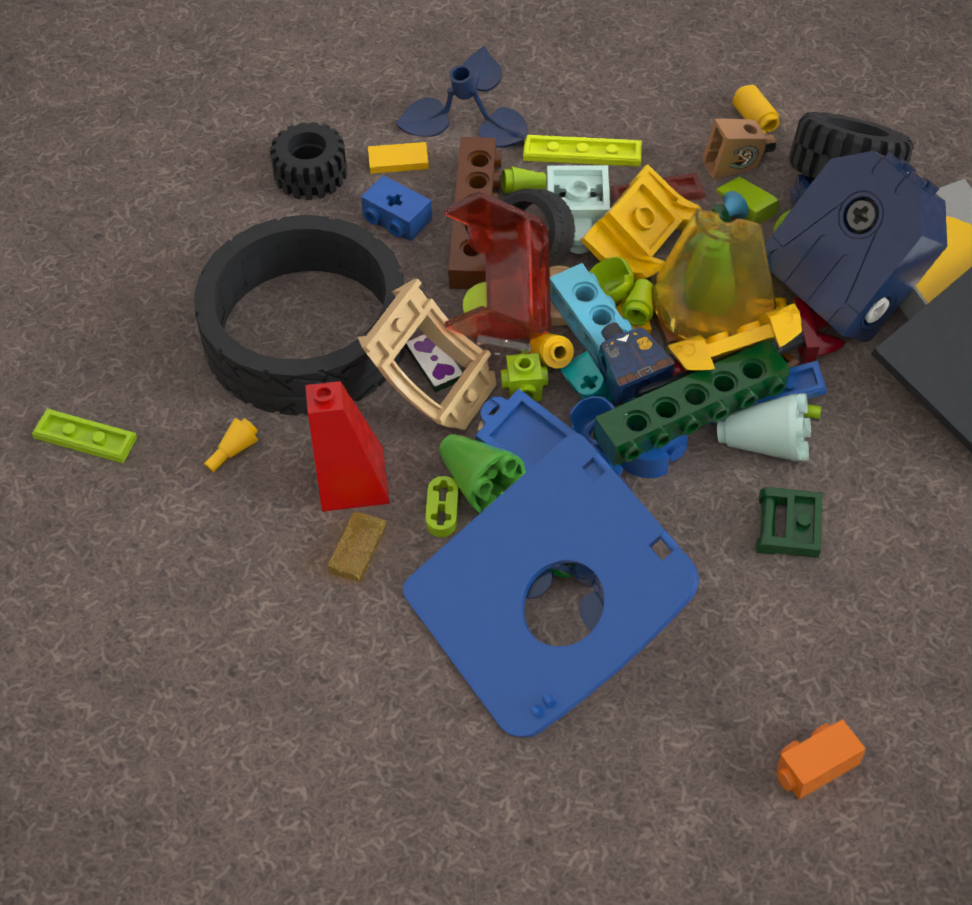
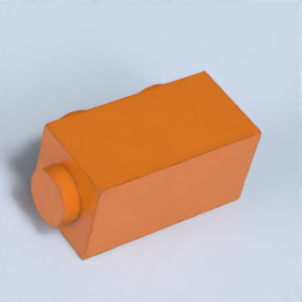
M843 719L833 725L825 723L818 727L807 740L801 743L793 741L782 749L777 766V778L786 791L792 790L797 798L801 799L861 764L866 748Z

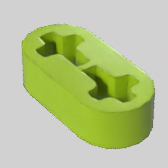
M436 477L428 486L426 526L429 533L436 537H447L456 530L459 489L455 480L451 477ZM441 488H447L446 501H440L439 493ZM439 512H445L446 521L444 525H437Z

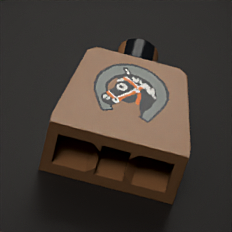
M715 119L702 162L713 180L757 169L762 154L775 151L776 140L772 134L765 135L757 121L753 119Z

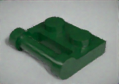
M774 487L762 488L759 491V503L762 504L760 537L756 540V552L771 555L779 553L819 558L821 551L823 493ZM778 504L786 505L784 537L774 536L775 510Z

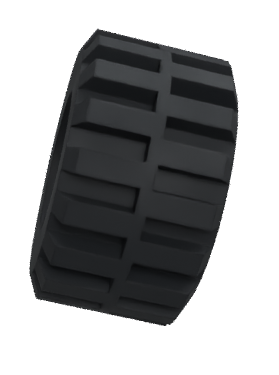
M300 122L299 125L288 126L286 131L281 130L278 133V137H274L272 140L270 155L274 180L279 189L283 188L284 194L289 196L293 192L294 198L300 199L301 195H304L306 200H313L312 196L318 195L320 199L325 197V192L328 191L330 194L336 192L335 186L341 187L344 184L343 179L347 177L345 145L342 136H339L336 129H330V126L326 124L318 125V122H311V124Z

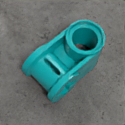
M587 350L572 359L567 366L559 368L574 392H577L581 399L590 396L605 397L613 404V398L602 372Z

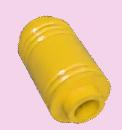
M755 85L742 86L736 91L732 103L744 119L757 121L764 134L767 131H774L778 127L780 122L779 114Z
M546 332L533 336L528 346L529 354L539 353L540 364L553 368L567 366L574 354L573 345L569 339Z

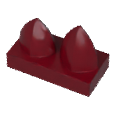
M800 297L793 299L792 304H795L800 312L801 329L805 339L804 346L797 348L801 364L814 362L817 356L835 352L845 344L844 340L836 336L816 332V330L825 327L828 322L812 308H809V305Z

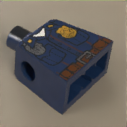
M613 322L602 329L601 335L605 341L600 345L598 363L616 405L635 397L634 392L636 389L673 375L674 360L644 328L638 327L624 333L619 324Z

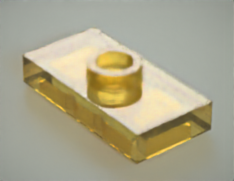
M354 511L328 564V572L362 582L387 528L386 520Z

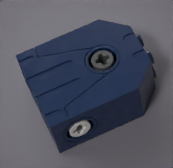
M875 151L832 158L772 234L774 237L769 238L756 257L842 336L869 342L886 323L884 321L891 317L947 248L946 203L943 198L936 194L939 188L925 177L922 179L915 173L916 169L903 159L899 160L889 152L885 156Z

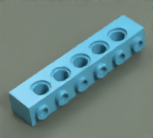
M583 263L549 277L547 297L560 312L566 324L600 369L598 363L600 345L605 341L601 335L602 329L610 323L617 322L623 332L626 333L633 330L630 322L621 317L616 310L613 299L609 295H605L599 287L597 277L592 272L589 273ZM636 397L624 401L623 404L636 399Z

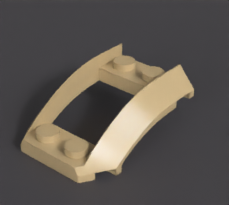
M413 279L392 291L396 298L367 336L358 337V340L386 380L413 406L438 424L465 431L497 385L494 371H489L488 358L491 353L488 350L481 349L462 334L443 314L432 298L427 299L419 288L422 284L419 279ZM417 328L444 353L466 368L440 405L419 389L394 361Z

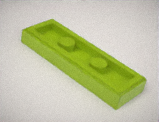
M46 409L32 432L34 439L119 463H124L137 440V434L134 432L51 409Z

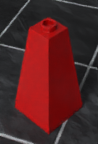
M341 381L305 385L322 512L390 504L383 446Z

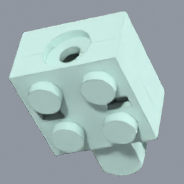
M608 165L547 166V190L560 196L567 203L566 205L569 206V209L572 211L571 214L574 216L576 232H574L575 238L570 252L577 254L586 253L590 250L580 239L610 209Z

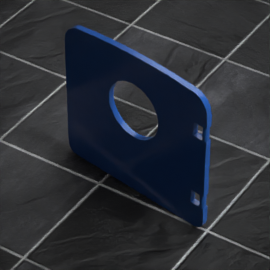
M573 433L560 441L404 582L403 594L498 725L510 735L528 738L538 735L571 711L644 649L693 599L699 585V576L693 561L583 435ZM593 462L604 472L596 481L585 470ZM660 539L671 550V553L663 560L651 548ZM577 563L586 566L597 575L604 592L603 612L596 627L584 639L568 646H551L540 642L530 631L525 618V601L531 585L541 573L555 565Z

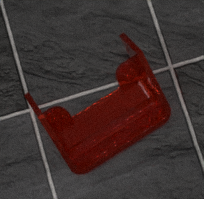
M480 191L445 208V216L467 225V238L470 246L475 251L486 255L487 307L479 306L445 321V328L480 341L531 339L547 334L551 329L549 241L548 231L544 222L535 215Z

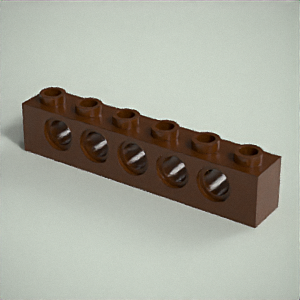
M460 138L448 266L449 289H471L474 285L487 282V279H493L494 261H489V256H495V246H493L490 234L492 233L491 223L494 217L492 211H495L499 204V193H494V189L500 190V171H495V168H501L502 150H496V138Z

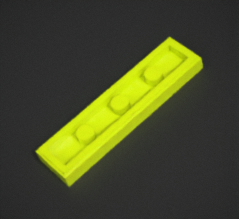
M527 135L524 142L523 161L640 167L642 140Z

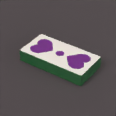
M425 334L406 342L407 351L434 392L454 385L462 375V371L456 362L438 348Z

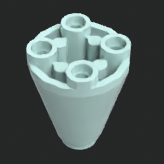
M790 394L728 414L724 419L717 422L719 443H727L728 447L790 461H808L809 446L808 441H804V438L811 437L810 418H804V413H807V394Z

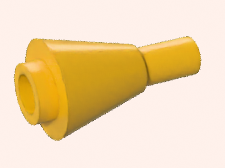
M234 418L218 445V449L204 465L214 473L227 458L230 459L258 442L256 437L258 430L245 418L241 421Z

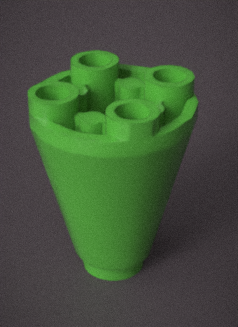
M449 435L441 442L439 447V454L446 468L468 503L479 513L485 510L526 473L524 462L513 452L465 436Z

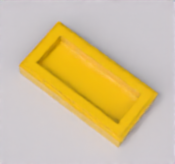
M426 142L368 146L370 174L429 169Z

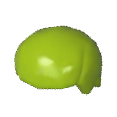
M620 257L606 258L589 271V273L592 272L597 277L599 287L606 296L609 295L613 299L615 304H619L626 299L634 287V274L628 262Z

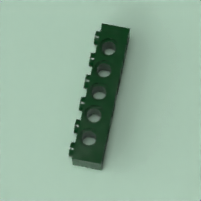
M766 340L715 363L714 370H699L596 416L593 437L613 466L623 462L634 461L644 452L653 448H662L679 436L690 435L703 425L712 421H721L728 414L738 409H747L762 398L781 393L786 388L791 367L771 342Z

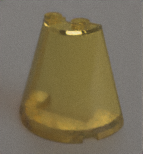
M696 208L653 283V309L656 314L659 313L665 320L664 325L669 330L684 339L701 335L706 340L710 336L725 331L728 332L730 337L736 335V330L741 326L758 321L757 316L777 309L761 224L739 218L732 223H727L719 218V213Z

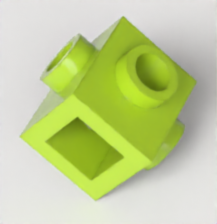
M521 353L506 356V369H501L500 372L502 389H508L509 398L520 389L534 401H542L543 386L548 385L547 366H541L539 353Z

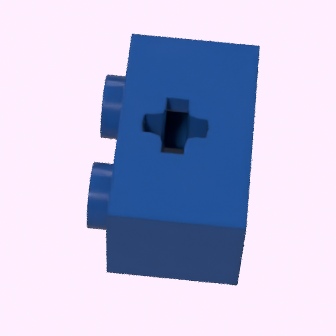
M384 175L361 196L364 218L373 225L379 224L387 228L395 237L402 236L412 241L432 220V202L430 199Z

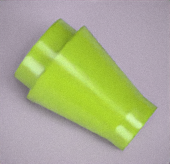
M510 166L509 169L502 170V192L511 194L521 189L545 190L546 174L545 172H535Z
M638 279L622 306L623 317L631 325H645L653 316V284L649 280Z

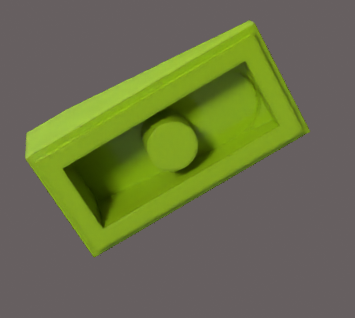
M740 176L716 189L723 198L726 192L729 191L739 193L748 204L749 211L745 219L754 227L778 213L779 200Z

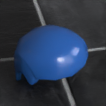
M590 396L580 400L573 407L569 415L571 428L601 450L602 448L597 441L590 438V434L594 430L595 417L614 409V405L605 397Z

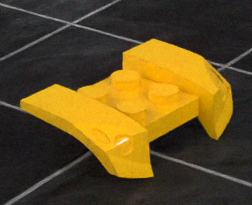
M648 164L629 183V188L608 212L597 220L580 239L600 262L611 257L625 259L634 274L635 281L646 279L667 266L665 261L652 256L675 229L685 232L701 224L703 210L699 205L679 195Z
M791 304L757 316L758 321L741 326L736 330V335L729 337L728 332L725 331L710 336L706 340L701 335L665 346L664 348L666 353L672 354L686 370H714L715 367L712 359L759 344L773 336L779 348L787 344L802 332L800 312L795 304Z

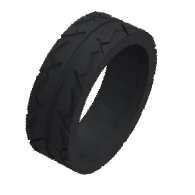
M317 215L288 216L280 220L276 218L244 230L235 235L232 241L229 239L213 253L202 269L194 292L195 316L204 355L208 357L207 362L211 372L218 376L216 377L217 381L227 392L230 390L234 392L233 396L245 404L249 402L253 404L252 407L270 413L280 411L279 414L298 416V413L308 415L305 385L341 381L352 400L357 402L375 392L378 385L381 386L386 381V378L364 351L358 339L348 346L327 355L308 359H279L264 356L244 348L232 339L224 328L234 306L249 291L263 282L295 272L323 271L340 274L359 282L372 291L382 303L383 308L375 323L362 335L367 336L396 298L392 291L405 284L404 275L399 271L401 266L394 252L380 238L376 239L373 237L375 234L357 224L338 218L329 219L328 216ZM406 344L394 359L397 365H399L405 354Z

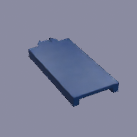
M518 389L508 400L503 397H492L484 403L480 412L483 427L475 435L477 441L513 452L524 462L525 471L527 472L566 436L577 432ZM498 409L494 415H491L494 410ZM591 443L609 466L620 476L623 473V467L619 464L613 466L606 454ZM595 462L585 469L594 481L604 474Z

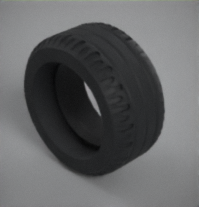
M521 189L506 196L498 205V208H496L491 223V239L493 246H495L494 249L500 255L499 257L507 265L520 271H538L560 264L571 251L570 249L575 238L574 232H576L574 216L571 214L572 211L569 209V206L566 205L567 203L557 194L544 189ZM533 204L537 205L544 212L549 228L546 244L535 256H531L524 250L518 237L519 220L523 212Z

